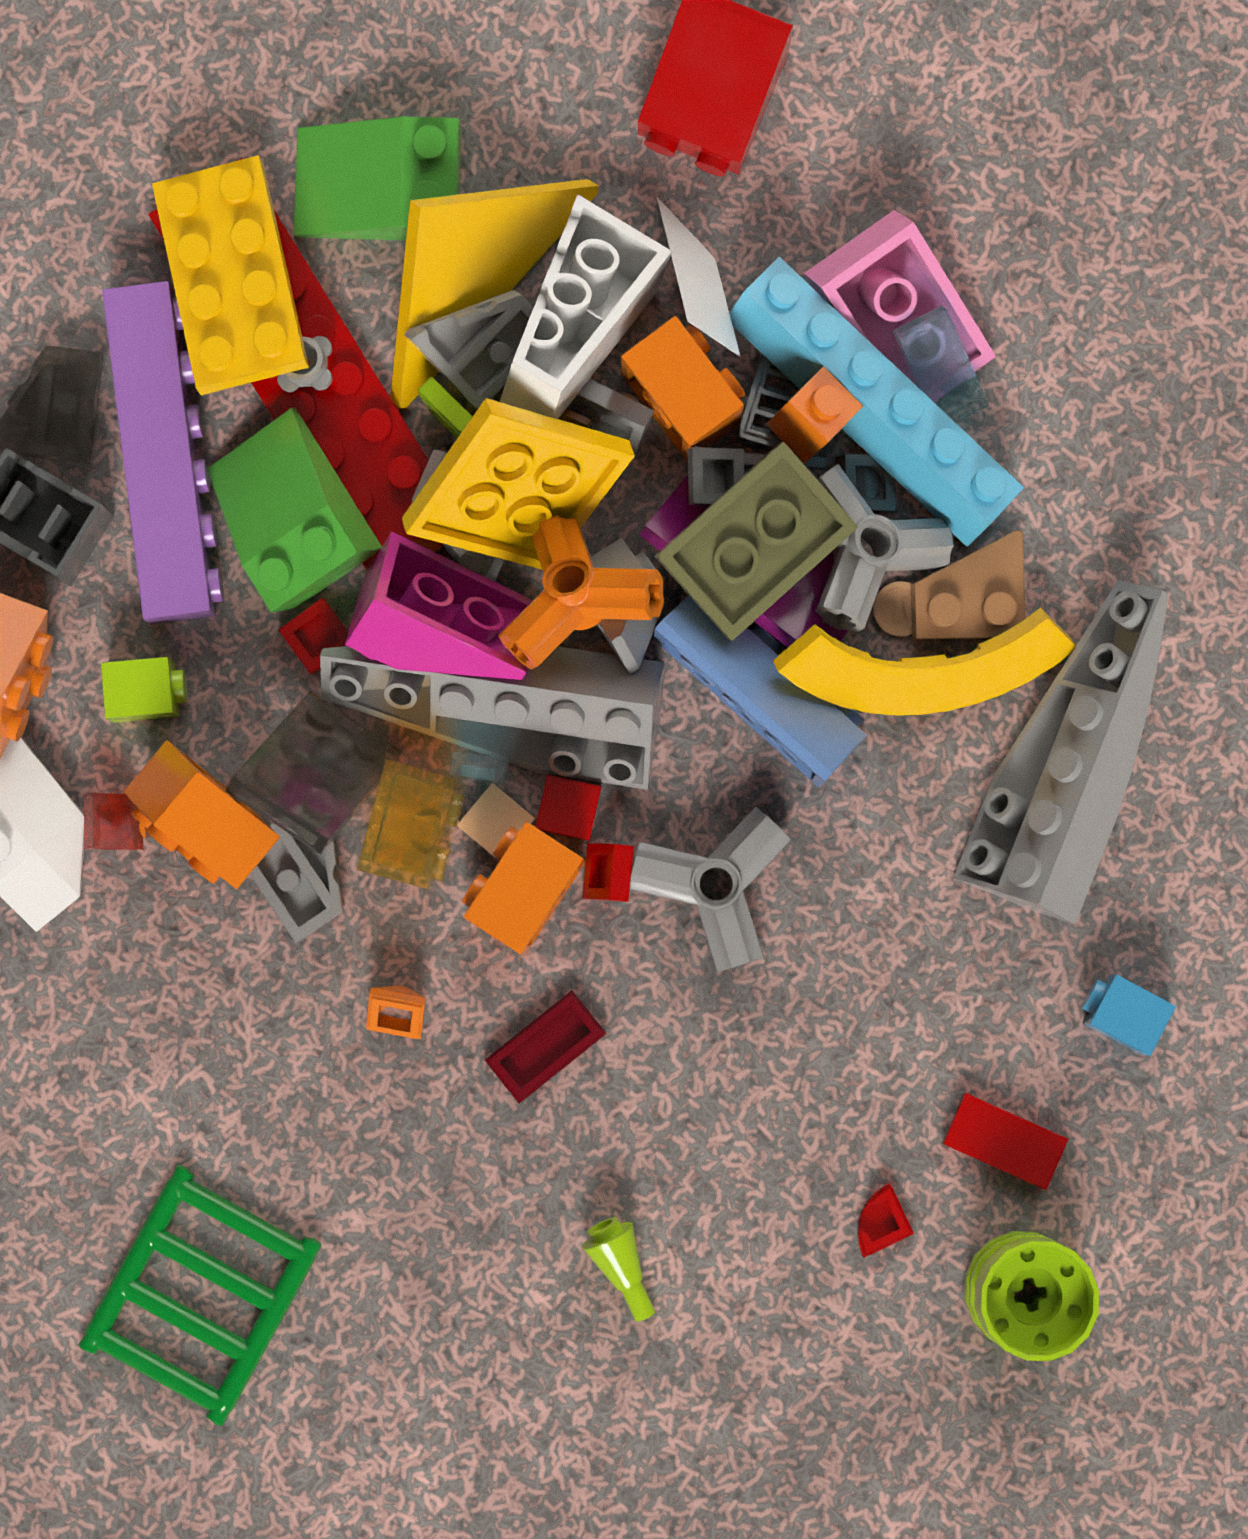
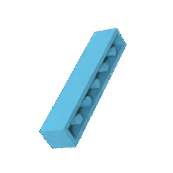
M780 257L742 293L729 312L733 327L799 389L824 366L863 405L842 430L936 518H943L946 526L951 527V532L966 547L1024 489L1014 477Z

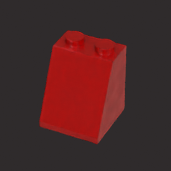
M682 0L638 119V135L645 137L644 145L665 156H674L676 150L697 158L695 165L698 168L715 176L725 177L727 171L739 175L788 58L793 25L731 0Z

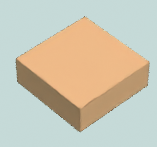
M492 783L457 826L494 856L495 848L510 826L520 831L526 821L532 824L535 818Z

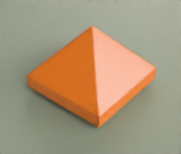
M400 985L371 987L366 1029L421 1039L426 997L408 987ZM386 1007L410 1011L412 1018L411 1020L380 1015V1013Z

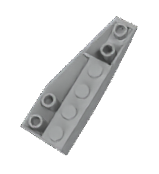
M1120 580L1117 581L995 772L956 869L954 879L1035 912L1076 924L1115 825L1134 767L1149 709L1160 654L1168 593L1161 589Z
M348 646L323 648L321 652L322 699L537 773L646 790L649 788L662 709L665 662L643 659L640 669L629 674L617 655L557 647L537 668L534 667L532 670L528 668L523 679L517 680L398 670L377 660L369 659Z

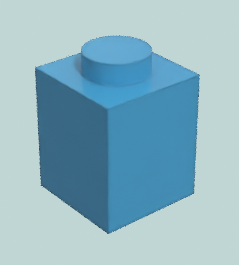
M1109 974L1105 983L1098 979L1095 980L1082 1003L1081 1009L1089 1012L1083 1024L1142 1056H1151L1177 1006L1117 974Z

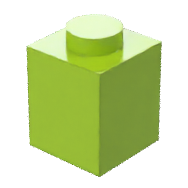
M169 657L101 663L105 719L113 723L179 717L178 704L187 703L188 701L185 671L176 670L175 661Z

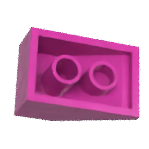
M391 531L362 579L345 645L360 652L369 659L377 660L398 670L522 680L527 673L528 667L520 663L505 648L498 635L533 600Z

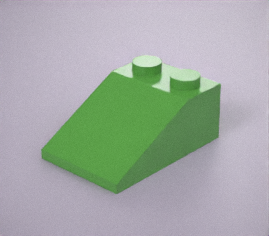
M402 116L297 128L294 237L406 240L410 200L460 194L462 130L459 118Z
M296 408L287 410L208 468L241 565L271 613L297 608L382 548Z

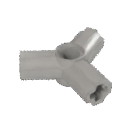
M837 464L817 480L855 522L858 528L833 550L834 563L815 612L821 616L822 622L835 629L850 630L857 633L865 628L885 572L945 568L950 564V555L954 544L951 527L946 526L943 518L889 520L884 516L875 515L839 464ZM860 539H864L870 545L873 556L864 550Z
M754 807L708 858L639 842L631 875L630 890L696 905L717 972L763 959L744 890L791 839L757 807ZM720 869L730 877L732 889L725 899L719 901L710 900L703 895L700 889V878L706 871Z

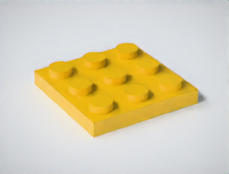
M485 398L403 515L402 521L406 534L542 570L532 540V536L540 527V522L559 515L566 519L576 518L580 527H582L635 455L630 440Z

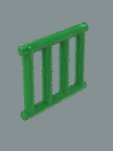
M177 1165L90 1319L78 1346L80 1349L96 1354L98 1349L207 1409L208 1412L205 1416L214 1424L223 1426L312 1267L322 1244L318 1240L306 1236L300 1241L192 1181L194 1174L185 1166ZM181 1201L288 1259L289 1262L274 1289L268 1288L166 1231ZM154 1250L261 1309L262 1311L246 1340L139 1281L138 1279ZM126 1301L134 1303L234 1359L219 1389L111 1330Z

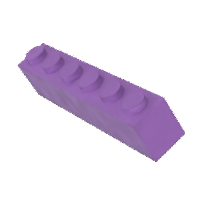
M169 281L103 289L102 294L143 620L150 625L214 617L216 616L215 602L224 601V589L220 569H210L208 548L217 547V533L213 514H203L201 493L210 492V478L206 459L197 460L194 439L203 437V423L199 405H190L187 384L195 382L188 350L183 351L180 330H183L175 290Z

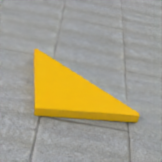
M589 179L410 200L390 395L391 400L397 407L407 408L418 396V389L431 376L434 378L439 372L404 334L410 328L511 291L563 233L577 195L591 202L598 194L599 185Z

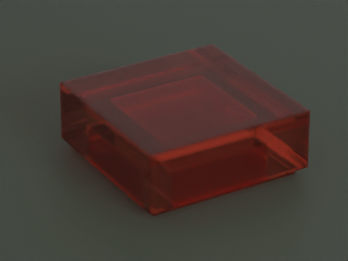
M84 794V850H143V836L139 829L140 822L131 815L137 806L126 794Z

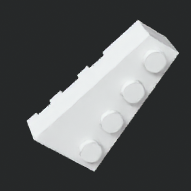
M577 195L554 258L514 356L500 402L558 419L655 296L672 251L582 196Z

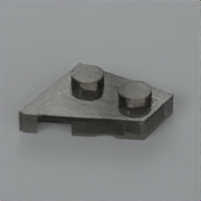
M47 345L44 347L31 366L30 376L25 383L17 387L7 402L8 409L0 419V454L3 453L5 448H8L21 457L91 464L104 355L101 351Z

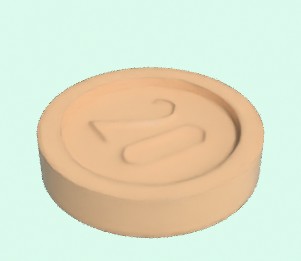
M904 581L890 583L883 587L875 598L873 604L875 621L889 635L896 637L912 635V583Z

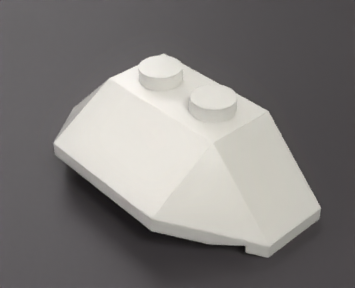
M21 737L18 742L10 739L0 758V897L37 932L81 896L86 817Z

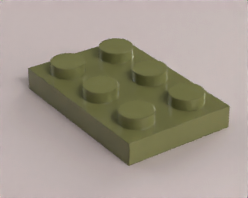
M780 442L654 557L729 641H733L853 533L858 526L785 442Z

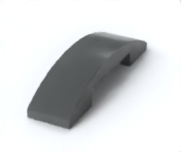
M688 448L689 505L708 508L767 454L744 453V449ZM870 455L813 456L804 464L816 479L839 464L873 513L896 511L895 479Z

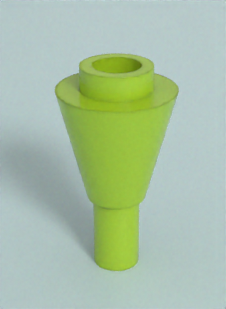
M612 1217L592 1226L587 1231L589 1239L582 1244V1249L614 1287L622 1292L636 1322L651 1317L656 1311L641 1282L643 1276L633 1223H620L617 1217Z

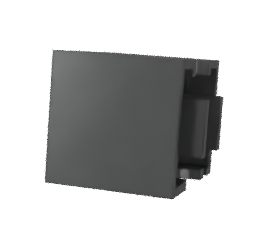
M5 448L0 456V503L16 477L18 476L23 479L21 482L16 481L0 508V544L67 585L72 586L114 518V515L102 504Z

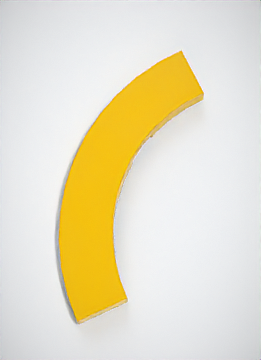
M1040 607L1025 620L1004 633L978 644V647L971 653L948 659L945 654L929 657L900 658L898 662L873 658L868 652L845 645L831 637L815 624L777 656L773 663L778 672L797 687L835 705L874 714L923 715L967 707L1005 694L1030 682L1056 666L1073 652L1076 645L1071 637Z

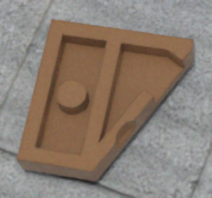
M1013 531L911 585L912 641L989 640L1025 620L1023 531Z

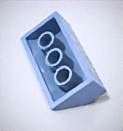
M688 595L656 626L654 640L817 787L820 788L867 736L859 728L864 720L855 710L833 705L830 702L819 699L797 687L778 672L773 660L778 656L776 652L781 646L759 625H756L751 631L746 628L733 641H729Z

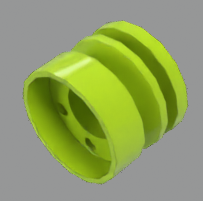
M1010 1231L990 1239L973 1256L965 1274L964 1301L973 1323L987 1338L1003 1350L1026 1361H1052L1072 1353L1089 1337L1099 1315V1289L1091 1268L1075 1251L1035 1231ZM1025 1279L1038 1287V1292L1029 1295L1030 1304L1028 1305L1014 1297V1292L1023 1289V1280Z

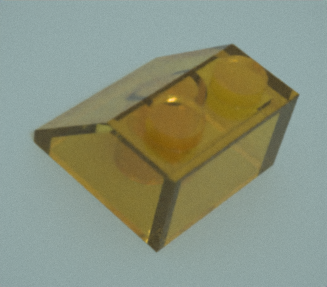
M386 759L357 870L368 875L429 891L433 880L443 882L451 854V849L442 847L447 825L458 827L465 801V795L456 793L458 782L445 776Z

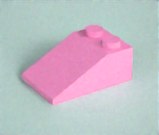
M895 210L804 273L812 288L932 401L996 357L915 223Z

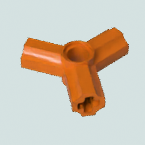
M556 515L540 522L538 531L532 536L544 574L542 579L544 590L498 636L505 648L520 663L532 670L534 667L537 668L574 630L592 628L603 619L652 620L653 617H660L664 604L662 576L658 569L594 568L581 527L576 518L566 519Z

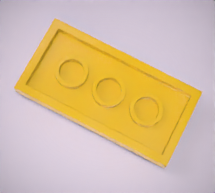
M259 155L152 183L194 382L200 395L309 368L264 164Z

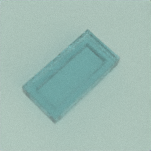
M941 305L892 331L916 386L955 423L989 406L946 308Z

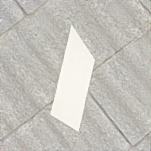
M657 197L669 249L672 251L671 257L687 322L740 356L715 258Z

